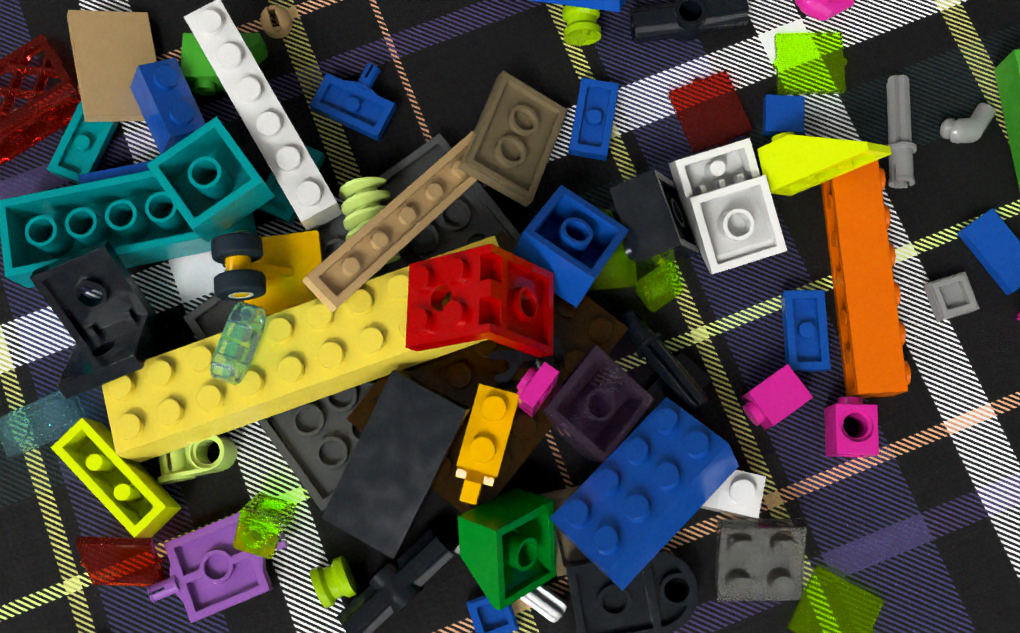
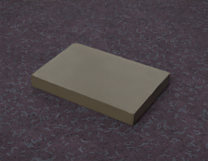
M503 70L496 79L458 169L527 207L533 201L568 109Z

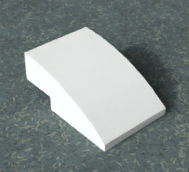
M750 138L668 163L696 243L710 274L719 273L787 251L766 175H760Z

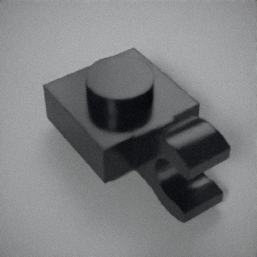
M560 336L553 337V356L537 358L516 349H500L490 353L491 362L505 360L509 364L507 372L495 375L496 383L504 384L510 382L521 367L522 369L533 367L538 371L544 362L553 368L557 367L556 361L563 359L564 356Z

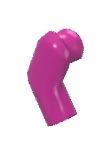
M795 0V3L804 14L818 21H826L853 7L854 0Z

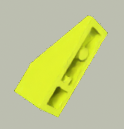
M794 132L777 134L771 138V143L757 149L762 174L766 175L771 194L792 196L892 154L891 147L887 145L795 135Z

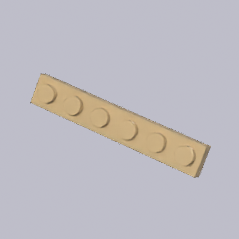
M471 131L302 280L332 313L477 181L476 178L458 169L474 131Z

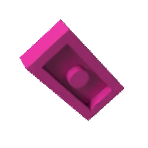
M546 362L542 364L538 371L531 367L517 386L519 408L533 417L557 384L559 371Z

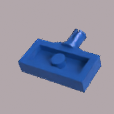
M366 63L357 82L342 80L326 73L309 104L313 112L379 142L397 110L395 103L378 96L371 89L381 73V70L375 65L372 67L371 63Z

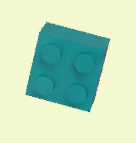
M217 116L146 164L191 229L207 243L275 197Z

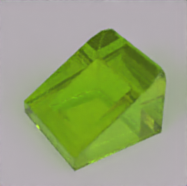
M672 260L666 261L641 278L636 286L635 292L649 311H657L682 293L678 271Z

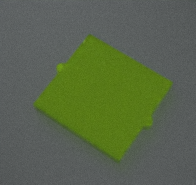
M841 32L775 34V60L772 67L776 69L777 95L845 93L844 67L848 61L846 58H843Z
M815 566L804 592L797 595L800 601L787 628L795 633H875L873 626L885 601L825 569Z

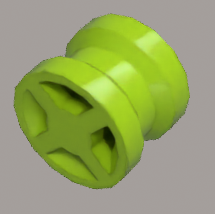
M564 6L562 15L563 20L567 23V27L564 29V41L567 44L585 46L594 44L601 39V27L597 24L600 10Z
M343 556L333 559L332 564L325 568L317 566L310 569L312 585L324 608L335 605L338 598L343 596L351 598L358 594L354 576Z

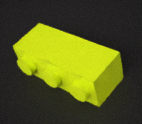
M82 417L50 447L134 538L153 537L182 508L140 463L116 455L112 433L102 422Z

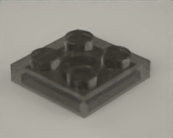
M803 518L718 520L714 579L716 601L801 600L807 526Z

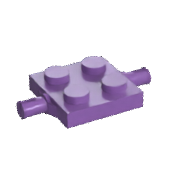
M241 511L165 542L163 544L170 561V577L153 585H148V593L164 588V590L150 595L149 598L155 603L176 593L185 605L190 623H193L271 591L273 586L266 569L265 556L287 548V540L271 545V543L286 537L283 531H279L274 535L259 540L253 533L246 511Z

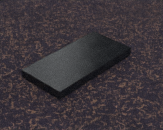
M398 369L392 370L322 519L392 559L397 557L470 408Z

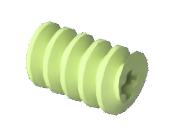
M381 177L356 178L340 187L339 196L344 201L341 205V210L347 216L343 224L345 229L349 231L345 237L346 241L387 206L381 205V202L391 198L390 191L378 190L379 187L387 183V179ZM397 253V254H396L390 261H388L386 264H389V263H392V262H395V261L401 259L400 253Z

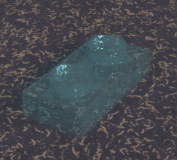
M59 390L0 417V440L6 456L16 458L62 437L82 417L87 418L78 395L66 399Z

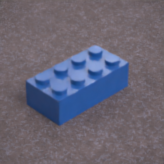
M666 397L550 519L576 548L623 591L739 467V464L728 442Z

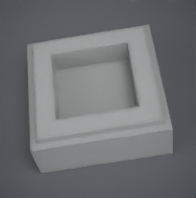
M966 272L923 285L937 322L980 309Z

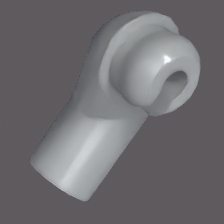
M979 103L970 118H959L957 120L947 118L944 120L940 127V135L944 139H950L952 143H973L983 135L996 114V110L989 104Z

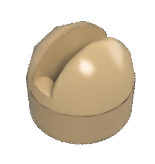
M278 4L265 7L261 13V26L269 37L279 39L290 33L293 23L285 8ZM272 16H277L280 26L273 27Z

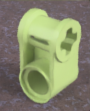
M213 435L211 438L191 443L189 446L158 456L161 476L157 478L158 484L182 482L195 479L196 476L229 469L237 458V447L230 438L223 435ZM216 442L219 446L220 454L218 459L211 463L207 452L209 447Z

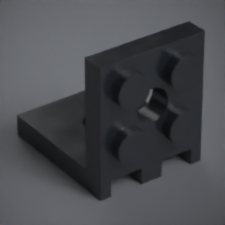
M108 239L33 271L30 276L31 281L76 342L57 385L66 399L143 368L159 317ZM93 285L102 292L103 296L98 299L89 298L82 293L81 287Z

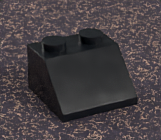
M652 169L609 188L614 200L609 203L612 215L617 222L622 223L623 226L629 229L626 238L622 242L625 252L631 261L635 260L636 264L651 267L701 254L673 181Z

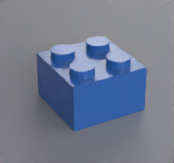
M560 185L523 231L512 254L554 273V293L577 308L614 255L629 229L563 185Z

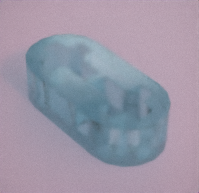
M239 302L233 307L211 361L210 371L213 379L232 385H237L244 379L266 322L264 308L245 302Z

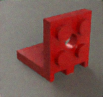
M494 244L409 264L405 348L423 351L488 339L537 358L553 356L554 273ZM451 291L450 302L442 308L445 295Z

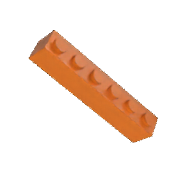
M878 160L821 183L846 397L896 396L907 392V385L911 381V369L909 363L904 361L902 348L906 340V331L903 322L899 321L897 309L901 299V292L898 283L894 282L892 270L896 259L895 248L892 243H889L887 232L891 219L890 210L887 205H884L882 193L885 188L886 178L884 169L879 168Z

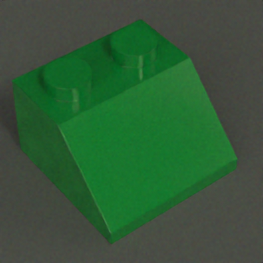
M515 487L497 496L495 499H491L458 516L460 556L493 608L499 611L556 576L554 523L550 519L554 514L553 499Z

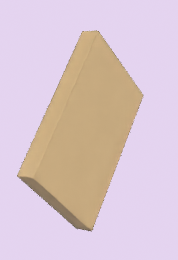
M68 10L67 21L85 122L145 121L130 86L139 65L157 62L148 12Z

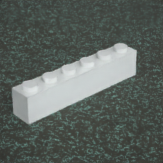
M215 0L184 16L306 231H312L343 214L221 0Z

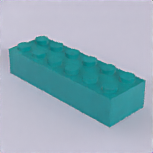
M151 170L0 200V237L5 277L26 288L36 287L30 279L34 270L107 239L126 268L211 251V241L209 243L205 242L191 229ZM254 212L220 235L236 232L257 235Z

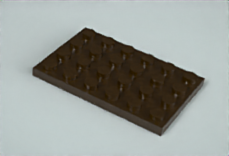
M502 231L496 236L499 247L512 253L517 242ZM554 293L553 337L560 336L564 349L563 359L556 361L557 367L555 369L559 371L557 384L533 417L521 410L518 402L499 476L495 478L493 487L483 484L477 506L495 499L628 331L629 328L585 295L576 308ZM485 340L401 370L470 408L431 487L462 513L477 507L476 505L459 501L465 479L455 476L458 468L456 464L478 386L483 384L517 394L519 382L531 368L522 369L521 367L510 382L504 384L496 383L495 375L507 372L509 364L505 360L491 362L489 354L496 350H513V348L491 340ZM390 374L379 378L347 417V420L362 432Z

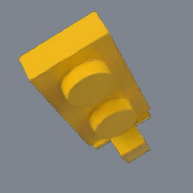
M479 384L456 464L458 468L455 477L465 479L459 501L477 506L483 484L493 487L495 478H498L518 406V394Z

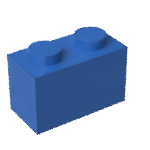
M176 58L137 67L130 88L161 155L206 123Z

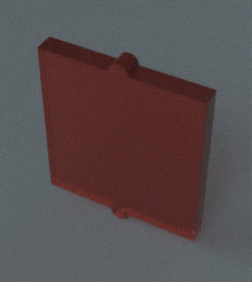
M726 71L702 80L695 78L691 84L672 90L667 94L693 153L717 144L724 146L727 140L752 131V126Z
M77 537L75 544L82 558L80 565L86 568L92 585L147 587L166 579L162 569L164 560L158 557L152 539Z

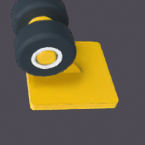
M313 230L260 237L253 233L236 232L219 235L212 239V259L226 266L225 272L219 273L214 277L215 296L228 301L244 300L245 315L249 319L267 317L317 299L315 294L302 280L323 262L321 237L318 231Z

